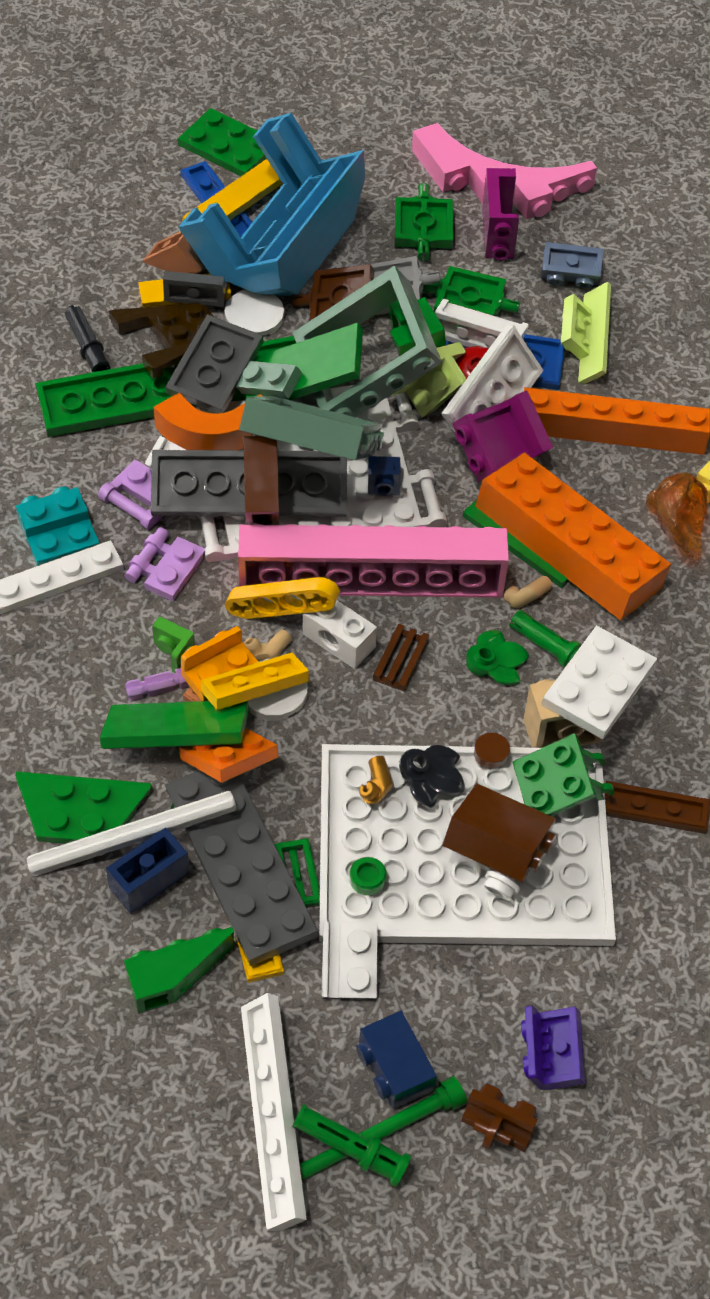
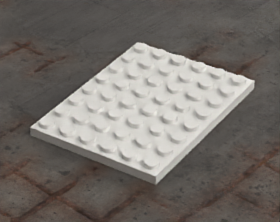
M322 744L319 942H323V921L378 922L377 943L614 946L616 936L605 793H603L604 800L590 799L552 816L556 818L551 831L556 834L550 852L544 855L537 872L530 870L523 883L516 880L515 883L520 887V890L517 894H513L510 900H504L492 894L484 887L487 881L485 878L487 871L496 872V870L442 846L451 817L476 783L524 804L512 761L541 748L510 747L507 762L500 768L488 769L482 767L475 760L474 747L446 746L455 750L460 756L453 767L457 768L462 775L465 790L463 793L455 795L438 793L435 805L429 808L418 802L411 794L410 782L402 777L399 761L401 756L409 749L425 751L430 746ZM585 749L591 753H601V749ZM375 756H384L393 782L392 788L380 802L375 804L366 803L360 796L359 789L362 784L366 786L367 781L373 778L368 761ZM413 761L416 767L422 768L419 763ZM593 763L595 769L587 770L589 777L603 784V767L598 763ZM363 857H373L383 863L386 868V883L380 892L374 895H362L352 888L349 880L350 868L356 860Z

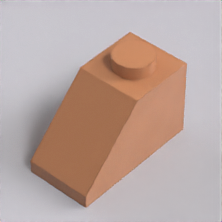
M181 231L158 241L143 259L144 263L165 271L202 274L206 270V267Z

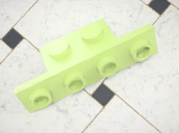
M609 282L585 293L583 302L575 294L564 299L561 343L566 350L571 351L580 360L578 383L586 384L606 374L611 284Z

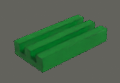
M309 838L275 843L274 845L283 863L282 851L289 852L295 886L305 907L320 906V890ZM300 848L303 849L312 896L307 897L305 896L296 849Z

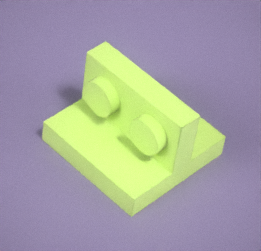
M460 342L438 347L437 350L442 363L391 396L406 392L421 418L435 411L453 396L466 381V377L455 361L466 353Z

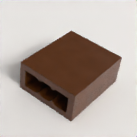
M256 434L243 436L246 525H279L277 440Z
M476 783L451 817L442 846L523 883L530 870L537 872L544 855L550 852L556 838V834L551 832L556 818Z

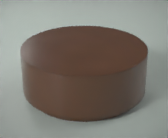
M485 733L476 740L474 757L482 767L497 769L507 762L510 745L505 737L498 733Z

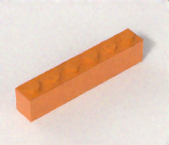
M524 387V391L527 390L548 437L705 455L710 436L709 408Z

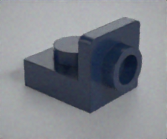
M369 456L368 494H379L382 496L400 495V457Z

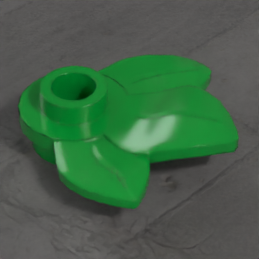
M488 630L478 636L476 645L469 648L466 653V665L469 671L477 676L489 675L500 684L515 685L520 683V677L515 668L527 661L529 653L518 643L512 641L505 642L501 631Z

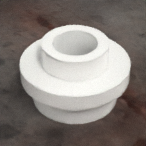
M487 871L485 875L487 881L484 887L492 894L504 900H510L513 894L519 892L520 887L515 883L516 879L498 871Z

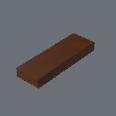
M611 781L605 782L612 784L615 791L613 796L605 793L606 816L706 834L710 799Z

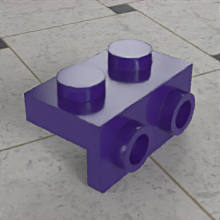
M533 1005L526 1006L525 1020L521 1022L522 1036L527 1043V1056L523 1057V1068L526 1077L540 1090L585 1084L581 1013L577 1007L539 1013Z

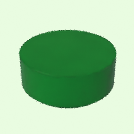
M363 857L356 860L350 868L349 880L352 888L362 895H374L380 892L386 883V868L383 863L373 857Z

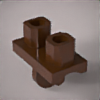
M488 1083L480 1091L473 1089L468 1098L461 1122L472 1126L473 1130L485 1135L482 1147L490 1150L494 1141H498L506 1146L511 1145L525 1152L538 1120L535 1119L536 1107L524 1100L517 1101L514 1108L501 1102L503 1094L500 1089Z

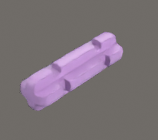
M181 668L175 669L176 673L171 674V671L143 677L144 681L141 682L139 679L127 681L125 687L129 700L134 701L142 699L144 694H148V697L173 691L176 686H179L181 689L189 687V685L181 676Z

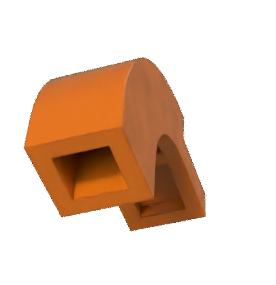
M179 392L153 407L155 428L167 440L186 450L244 449L243 436L251 435L249 432L239 430L245 403L229 412L207 413L193 407Z

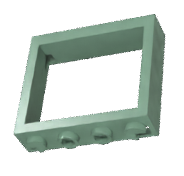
M395 266L293 332L295 341L298 343L355 323L360 325L398 300L415 341V347L337 397L333 398L330 388L314 392L319 408L357 417L442 363L411 283Z
M276 396L247 397L239 428L241 431L355 461L373 456L376 450L380 451L384 432L380 431L382 426L380 423Z

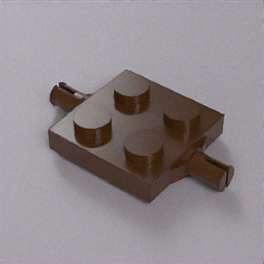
M371 264L315 271L314 283L309 294L293 295L292 304L294 308L309 306V321H311L372 281L375 270ZM370 318L363 323H369Z

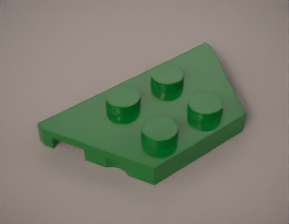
M16 771L15 774L36 839L39 842L66 844L125 825L134 816L135 810L145 797L148 798L152 791L151 783L19 771Z

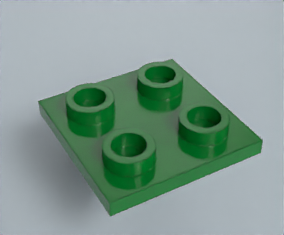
M575 733L512 761L524 804L549 816H554L590 799L604 800L603 793H608L610 796H613L615 793L612 784H602L589 777L587 770L595 769L593 763L603 766L605 760L603 754L591 753L581 748L578 736Z

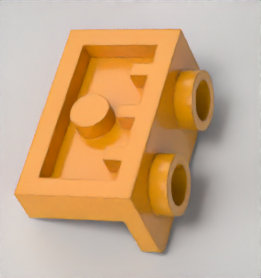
M235 626L228 631L223 630L219 632L214 638L201 645L190 647L182 654L181 676L201 701H209L201 692L202 679L258 663V661L243 644L242 630L239 626Z

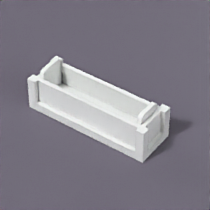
M443 299L434 312L445 329L446 340L453 343L460 342L461 345L466 347L481 346L490 348L506 325H514L524 340V335L529 325L528 323L523 322L519 324L449 303L447 299Z

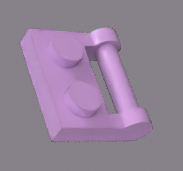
M137 460L131 462L112 482L105 483L99 490L98 498L107 504L111 502L138 519L140 525L147 530H150L163 517L151 516V509L146 510L119 493L121 490H124L151 507L152 469Z

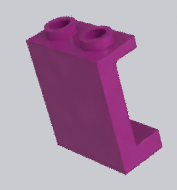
M486 168L482 205L485 258H494L498 261L514 259L519 215L512 214L516 168Z
M527 390L516 394L507 401L482 411L464 415L452 423L456 439L462 444L468 458L469 467L476 475L478 482L524 452L534 459L553 449Z

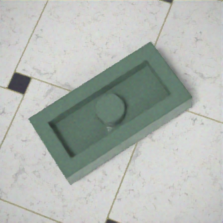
M249 361L236 387L242 394H261L262 396H276L289 399L302 372L296 365Z

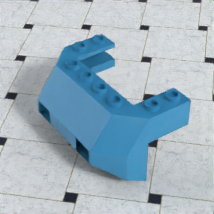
M288 113L267 119L253 136L283 185L242 236L239 235L218 203L210 204L202 214L198 208H193L178 227L211 275L225 277V281L254 293L276 296L298 295L353 223L365 181L364 150L321 160L293 114Z

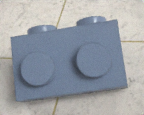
M545 242L541 278L547 279L546 282L553 285H562L564 281L576 282V286L580 288H592L593 285H599L604 249Z

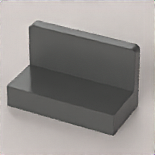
M164 271V301L224 306L228 286L225 277Z

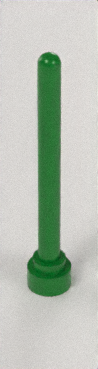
M452 1075L439 1082V1087L434 1089L433 1095L358 1134L367 1139H370L371 1136L383 1139L441 1108L444 1111L449 1108L454 1111L467 1104V1097L457 1078ZM331 1147L300 1164L301 1180H305L349 1156Z

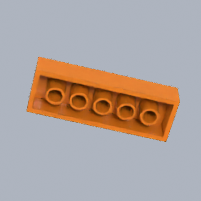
M525 452L482 480L475 507L502 528H507V532L620 621L662 589L671 563Z

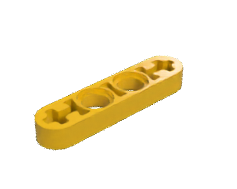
M324 577L239 586L231 590L225 602V608L231 615L244 619L328 611L335 606L340 595V589L335 582ZM291 595H294V596L300 598L301 600L296 599V598L292 597Z

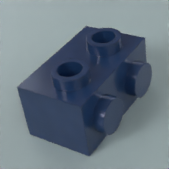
M165 827L106 868L109 889L128 912L132 914L190 873L188 852Z
M402 1010L360 1029L359 1044L356 1045L359 1058L365 1067L371 1066L376 1076L373 1078L377 1093L382 1100L388 1099L393 1110L434 1091L437 1075Z

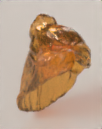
M683 472L666 477L658 485L657 489H653L647 495L646 506L651 513L658 515L659 522L670 533L679 551L684 556L696 560L703 553L701 531L704 516L707 514L708 492L696 476Z

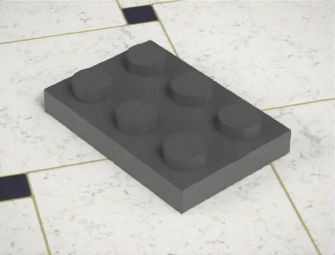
M207 314L166 385V393L174 396L180 392L191 404L214 413H224L237 391L236 385L249 361L255 359L264 343L263 335Z

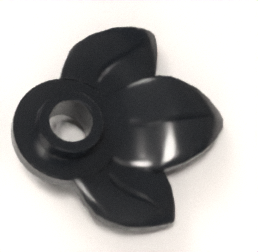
M433 745L425 751L409 749L401 756L399 761L400 773L406 781L410 782L411 794L421 804L432 808L437 801L438 793L455 795L461 794L465 790L462 775L457 768L453 767L460 758L455 750L442 745ZM413 761L419 763L422 768L416 767Z

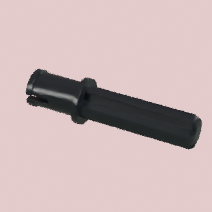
M69 306V310L65 312V317L81 348V357L87 360L92 372L111 369L103 353V344L96 339L82 309L79 306Z

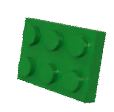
M212 108L208 109L177 138L178 146L239 176L244 175L267 159L253 138L257 130Z

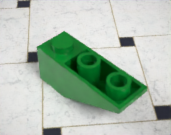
M214 928L208 930L200 937L190 940L178 939L172 941L164 948L154 951L142 950L125 959L126 976L138 1014L175 1003L235 946L233 928Z

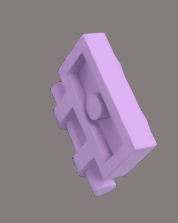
M158 528L155 534L149 535L145 540L144 549L141 553L131 559L129 569L124 576L131 583H135L140 575L148 577L144 582L145 589L174 601L204 559L205 548L178 536L172 545L166 544L165 541L169 537V533L164 528ZM156 554L162 556L157 566L150 564V561Z

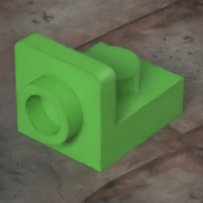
M159 616L152 625L154 643L162 652L171 654L172 672L176 673L175 669L181 668V655L190 647L195 646L194 632Z

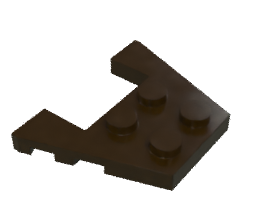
M192 303L115 309L109 311V319L119 334L144 327H150L166 349L143 354L142 362L150 376L156 379L163 375V369L171 365L172 368H177L207 314L211 316L213 314L205 305Z

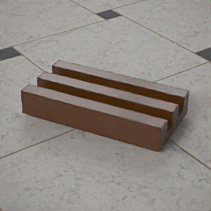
M398 623L373 674V681L404 692L429 641V634L423 632L421 636L413 628H410V631L404 630L405 626ZM401 637H405L406 639L388 676L384 677L385 669ZM412 642H418L400 682L395 681Z

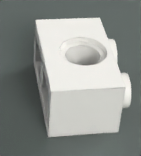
M336 601L335 606L331 610L303 613V635L354 669L376 648L377 626L339 601Z

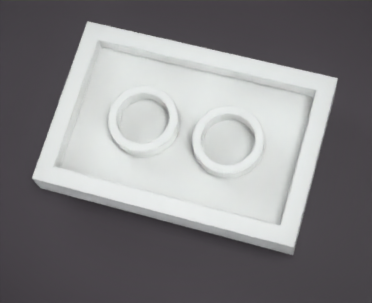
M596 625L543 697L542 706L597 737L604 739L655 667L657 658Z

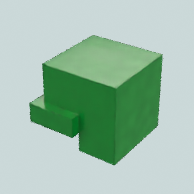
M426 298L418 299L417 301L436 348L446 346L444 327ZM397 300L389 305L392 328L389 332L397 347L399 357L415 347L416 344L400 303Z

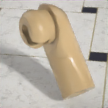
M541 576L520 590L516 586H511L505 591L504 600L510 603L512 608H521L550 591L552 582L547 576Z
M280 629L268 643H260L257 638L250 637L243 644L257 661L278 657L291 643L292 637L287 631Z

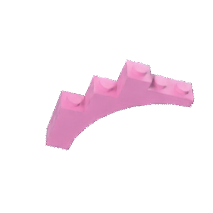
M438 123L413 131L412 151L443 193L450 190L457 191L465 185H469L483 204L486 168H516L513 203L525 219L535 216L542 217L551 211L552 201H562L569 195L578 192L585 193L594 187L597 167L592 161L553 168L524 167L503 163L466 148L452 138Z

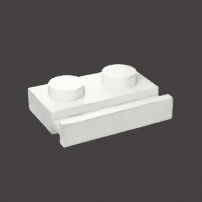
M323 921L322 998H377L378 922Z

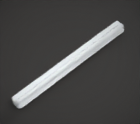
M231 791L219 793L27 857L28 869L33 876H38L145 841L165 827L169 832H173L234 812L236 810L234 796Z

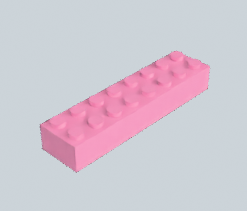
M294 524L239 525V586L324 577L338 585L340 589L339 596L503 598L509 561L507 528H462L458 526L395 527L391 525L384 527L360 525L328 526L324 524L317 526Z

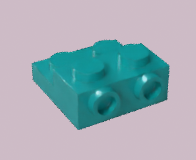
M61 486L56 488L52 495L42 498L31 495L24 498L21 504L15 505L19 523L37 566L99 545L98 538L89 520L87 507L78 487L70 489L67 486Z

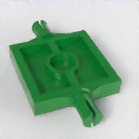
M423 183L418 185V196L411 198L396 197L394 247H418L417 258L422 261L424 253V262L430 259V248L452 249L453 199H438L430 196V185L425 183V191H423Z
M449 266L446 276L441 280V283L424 285L422 290L437 294L434 312L443 299L449 300V303L492 316H496L500 310L518 314L521 301L504 298L506 279Z

